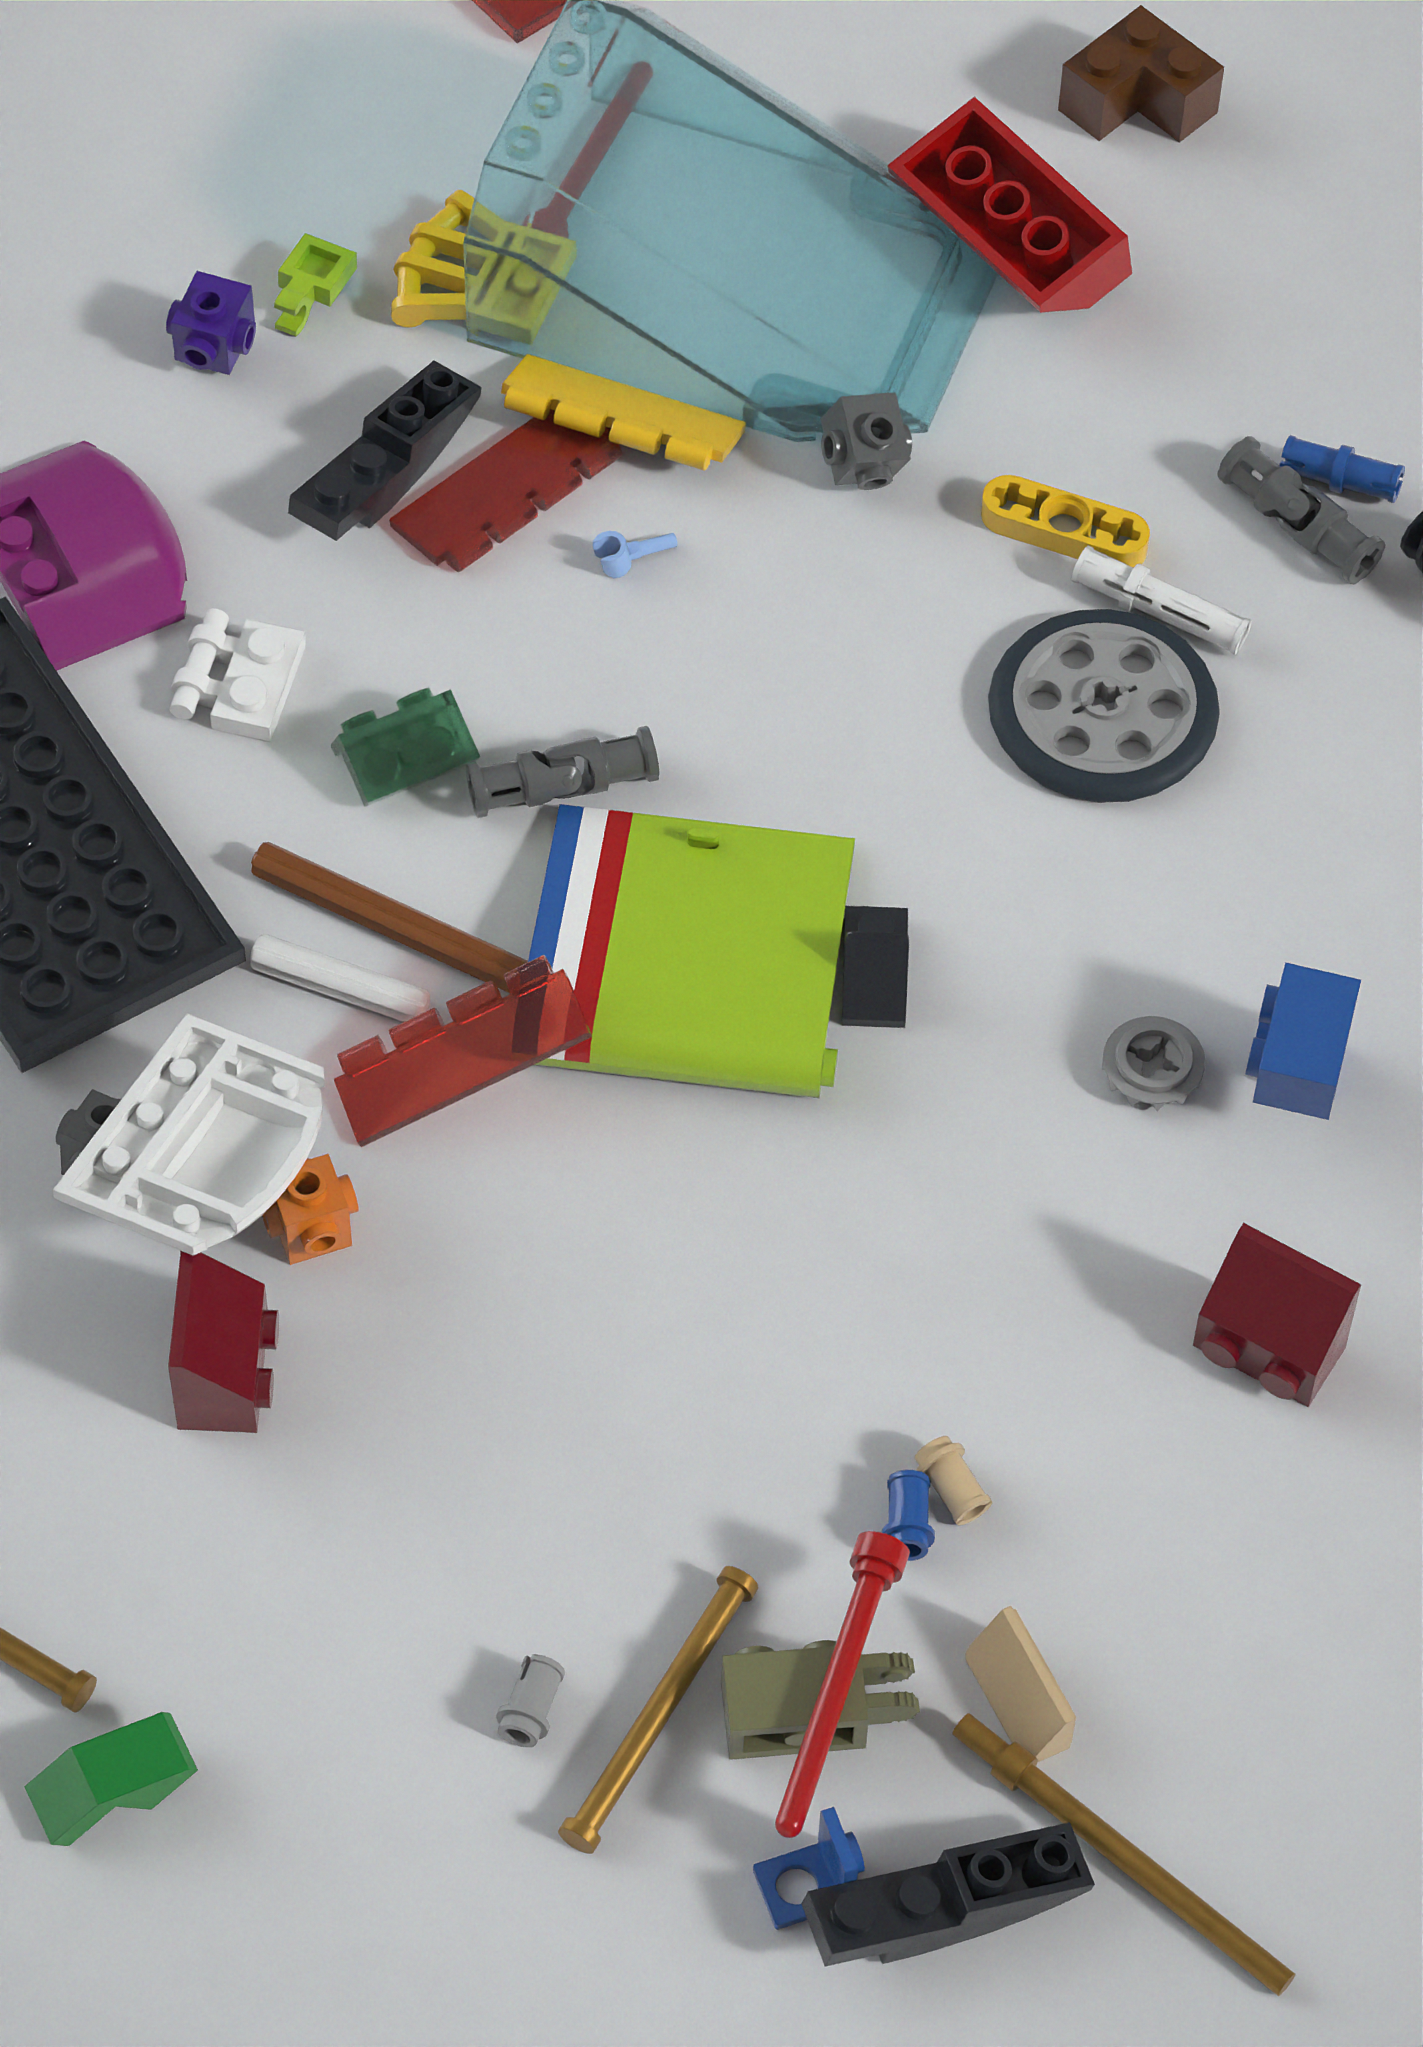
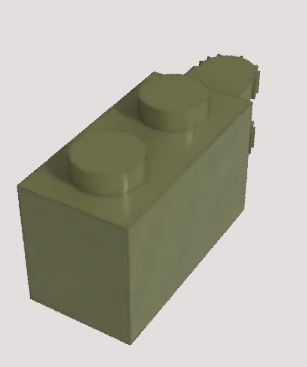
M820 1640L806 1645L803 1649L774 1651L767 1646H750L740 1649L733 1655H722L721 1690L729 1760L799 1753L836 1641ZM884 1652L861 1654L829 1751L866 1748L868 1725L907 1721L908 1719H914V1716L920 1713L919 1700L913 1692L865 1693L866 1685L908 1680L915 1673L913 1658H910L908 1653L893 1652L888 1654Z

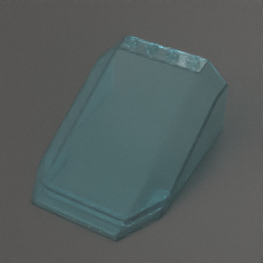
M567 0L484 160L463 242L467 342L522 359L526 354L534 355L745 421L748 428L794 442L816 441V433H823L820 419L841 396L896 392L903 424L909 427L911 434L928 432L998 273L934 215L913 193L888 172V164L648 8L621 0Z

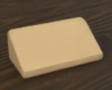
M1012 1606L1004 1608L972 1642L966 1651L965 1658L1011 1743L1016 1741L1040 1762L1070 1748L1076 1716L1017 1610L1013 1609Z

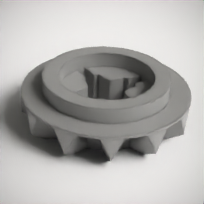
M1145 1016L1123 1023L1110 1035L1104 1047L1102 1070H1105L1109 1078L1111 1091L1119 1090L1126 1095L1131 1106L1137 1102L1152 1104L1156 1111H1158L1166 1103L1176 1101L1182 1105L1187 1096L1195 1088L1200 1087L1205 1070V1055L1197 1037L1184 1025L1164 1017ZM1164 1049L1163 1069H1157L1148 1078L1143 1077L1142 1061L1149 1062L1154 1055L1157 1056L1160 1050Z

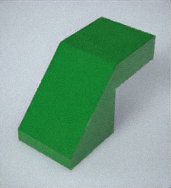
M160 1712L71 1746L24 1787L50 1844L70 1846L115 1807L152 1810L196 1773L198 1769L171 1713Z

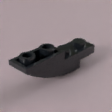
M433 360L364 417L362 436L290 495L288 514L335 541L341 538L358 522L370 529L399 502L437 459L478 401L482 387Z
M1068 1822L943 1850L936 1863L810 1890L801 1904L825 1967L879 1955L881 1963L886 1964L932 1952L1026 1920L1091 1891L1095 1883L1072 1826Z

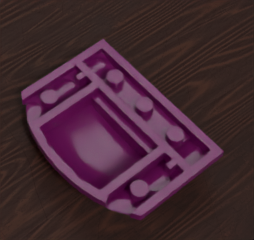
M84 440L0 473V582L20 618L56 671L185 619L186 600H181L184 583L187 581V573L181 543L166 510L158 498L128 466L113 455L98 449L95 445Z

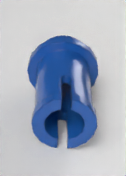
M900 1470L889 1476V1480H887V1489L889 1490L888 1524L882 1528V1533L899 1539L908 1547L910 1551L908 1561L925 1557L928 1553V1548L931 1547L935 1540V1531L928 1524L930 1478L923 1472L916 1470Z

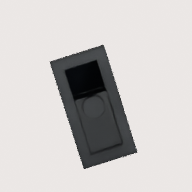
M845 906L842 1026L905 1028L909 960L908 908Z

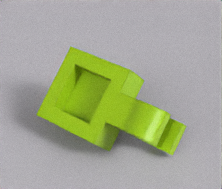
M304 233L278 270V287L282 288L274 302V308L283 312L275 323V329L296 337L303 330L314 301L330 307L357 269V252Z

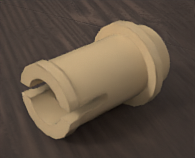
M941 1436L927 1443L915 1455V1460L919 1464L917 1471L928 1475L930 1483L953 1515L952 1518L958 1526L964 1525L984 1514L992 1505V1501L989 1495L985 1494L963 1460L962 1456L965 1453V1449L962 1444L952 1443L948 1436Z

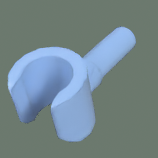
M606 531L597 535L592 545L595 556L602 558L600 562L603 572L609 577L620 578L630 570L631 560L677 547V538L674 533H669L639 542L627 543L622 534L616 531Z

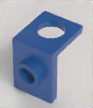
M834 1807L820 1811L817 1844L753 1865V1873L773 1925L777 1930L807 1920L802 1904L788 1903L778 1894L776 1883L783 1873L793 1869L804 1870L814 1877L819 1889L855 1881L858 1874L865 1871L857 1839L852 1831L844 1833Z

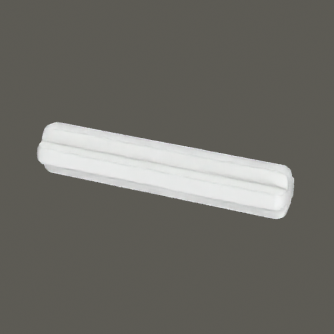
M267 934L260 935L251 950L250 966L256 971L412 1025H420L428 1013L430 993L426 989Z

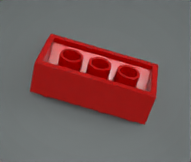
M975 96L887 165L888 172L1040 313L1089 309L1132 275L1128 235Z

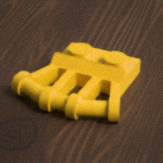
M456 190L445 199V207L429 221L415 225L409 237L411 245L409 251L399 255L393 268L397 276V297L392 300L391 318L397 325L409 328L421 325L425 320H466L477 331H481L486 326L534 341L576 258V241L507 221L467 192ZM459 225H471L492 241L458 232L454 229ZM441 253L482 265L480 271H475L432 257L438 256ZM424 283H428L458 293H421V286Z

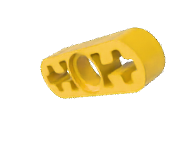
M1015 475L998 476L990 480L983 490L981 518L985 526L996 534L1075 559H1079L1082 551L1088 545L1093 547L1094 550L1131 567L1142 564L1146 559L1150 529L1147 522L1134 512ZM1007 500L1018 503L1014 504L1010 510L999 508L1003 507ZM1035 508H1040L1038 521L1031 519V517L1034 518ZM1067 514L1077 518L1081 526L1071 532H1062L1053 528L1049 520L1056 515ZM1092 525L1099 527V529H1096L1095 539L1090 538ZM1120 536H1126L1130 538V540H1127L1123 546H1119L1113 543L1116 542Z

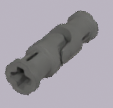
M1245 437L1227 452L1220 463L1217 473L1219 480L1228 485L1234 483L1255 500L1254 506L1264 516L1276 517L1281 528L1310 553L1316 555L1322 553L1343 570L1342 577L1345 581L1354 585L1367 577L1376 567L1385 549V542L1378 536L1367 537L1347 520V511L1317 488L1303 484L1300 475L1290 466L1280 467L1260 451L1261 445L1254 437ZM1256 470L1261 474L1262 480H1258L1253 476L1252 471Z
M648 726L639 727L636 734L602 742L595 736L554 746L543 753L533 750L517 753L516 760L479 767L476 762L466 763V777L475 815L477 818L488 815L489 809L525 802L528 807L539 806L551 801L553 798L565 799L608 791L609 784L645 777L649 782L659 780V763L651 731ZM576 756L584 758V772L582 775L576 767L574 759Z

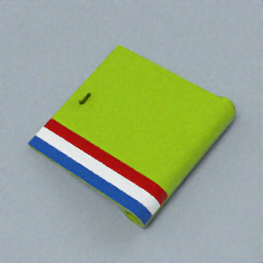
M559 804L518 1009L514 1037V1062L819 1098L821 1086L834 1087L838 1049L826 1048L855 838Z

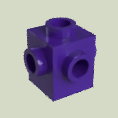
M196 271L182 301L176 299L172 303L166 320V332L172 335L175 360L186 363L195 369H209L230 375L239 355H247L255 338L256 322L252 285Z

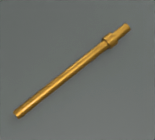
M967 1713L958 1722L952 1735L992 1766L990 1774L1013 1792L1020 1788L1063 1824L1070 1822L1074 1833L1277 1996H1280L1291 1984L1296 1975L1293 1971L1036 1767L1038 1759L1015 1741L1009 1745L970 1713Z

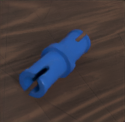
M1292 435L1286 440L1281 458H1285V461L1282 460L1279 465L1280 467L1290 466L1298 472L1300 477L1329 484L1330 491L1342 494L1345 489L1382 498L1391 503H1395L1403 483L1399 478H1403L1405 473L1404 465H1394L1355 454L1354 447L1341 445L1338 450L1301 440Z

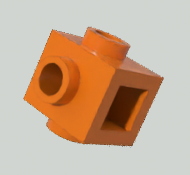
M325 1154L312 1159H306L296 1177L277 1201L262 1215L269 1237H280L289 1264L292 1265L352 1246L350 1214L358 1212L359 1207L348 1174L337 1177L329 1154Z

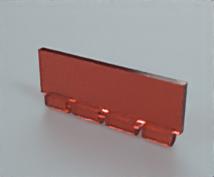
M550 409V413L545 420L535 417L531 418L389 519L390 527L436 566L446 560V563L451 568L461 572L493 549L489 536L497 543H502L538 517V512L534 505L542 511H547L582 486L583 481L580 474L590 480L621 458L623 453L619 444L609 441L611 428L605 426L604 433L598 438L554 424L555 410Z
M542 955L503 974L511 993L503 998L495 982L490 980L446 1001L448 1011L453 1022L447 1025L444 1024L440 1013L434 1007L390 1028L389 1034L396 1049L389 1053L379 1035L338 1053L337 1057L345 1074L335 1078L334 1082L357 1143L361 1147L370 1144L591 1038L592 1034L565 970L561 969L554 973L546 956Z

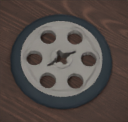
M1112 609L1078 610L1051 617L1029 629L1004 653L993 672L988 694L992 727L1001 747L1021 771L1042 786L1070 798L1098 803L1133 801L1158 794L1181 781L1204 759L1215 739L1220 716L1215 683L1205 662L1186 640L1163 624L1138 614ZM1075 650L1087 654L1092 662L1085 668L1071 669L1064 666L1059 657L1067 651ZM1129 655H1140L1147 658L1153 667L1144 673H1132L1121 666L1120 660ZM1045 691L1056 696L1060 703L1050 710H1039L1029 705L1026 698L1034 692ZM1100 697L1106 704L1115 702L1114 710L1107 711L1106 707L1102 704L1093 706L1094 698ZM1157 700H1169L1177 704L1182 712L1174 718L1164 719L1152 714L1148 706ZM1063 737H1076L1086 743L1088 750L1077 756H1068L1057 750L1054 744ZM1137 741L1149 750V754L1140 760H1128L1117 752L1116 747L1122 742Z

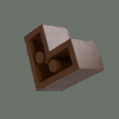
M1140 5L1063 64L1058 111L1098 141L1139 112L1180 143L1218 113L1224 66Z

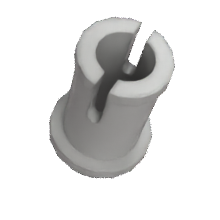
M538 1654L524 1657L521 1664L522 1669L509 1703L500 1706L496 1715V1719L500 1724L498 1728L499 1735L509 1743L520 1747H534L538 1739L547 1736L550 1725L546 1717L559 1683L562 1682L565 1675L564 1668L558 1662Z

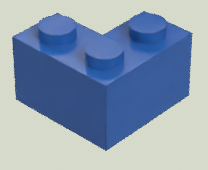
M1285 962L1280 986L1269 984L1266 986L1258 1020L1259 1025L1249 1054L1245 1075L1257 1078L1252 1103L1329 1120L1361 979Z

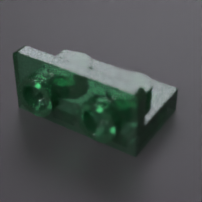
M424 688L399 699L396 702L399 710L377 718L375 711L371 710L340 724L343 733L339 734L330 746L335 756L342 754L364 807L464 767L466 763L476 762L480 758L451 689L433 696L430 688Z

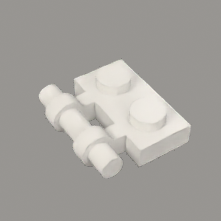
M208 609L202 624H198L193 628L187 646L191 653L186 666L177 670L171 690L174 698L169 710L175 717L188 720L193 717L197 705L213 708L210 714L212 730L271 742L306 647L305 632L246 619L239 638L228 636L224 633L229 621L228 615L219 609ZM213 662L229 665L223 681L209 678L208 674Z

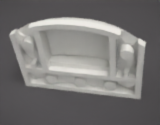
M187 1013L53 1189L54 1199L190 1255H196L207 1250L209 1247L225 1242L262 1216L290 1185L305 1163L316 1140L323 1116L320 1088L325 1087L324 1067Z

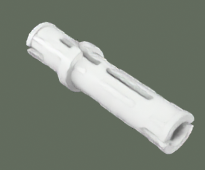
M1089 545L1082 551L1072 573L1071 580L1073 582L1081 583L1118 600L1119 608L1128 612L1136 608L1180 630L1189 632L1222 647L1233 655L1240 651L1252 624V619L1248 617L1244 618L1195 594H1191L1151 576L1150 568L1142 564L1131 567L1094 550Z

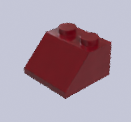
M1243 1222L1199 1312L1193 1346L1202 1350L1203 1354L1214 1364L1223 1368H1236L1260 1381L1261 1385L1272 1395L1281 1399H1294L1309 1407L1346 1348L1361 1284Z
M180 1251L168 1363L177 1429L257 1433L260 1408L271 1409L273 1368H264L265 1349H277L279 1310H268L264 1283L202 1252L190 1255Z

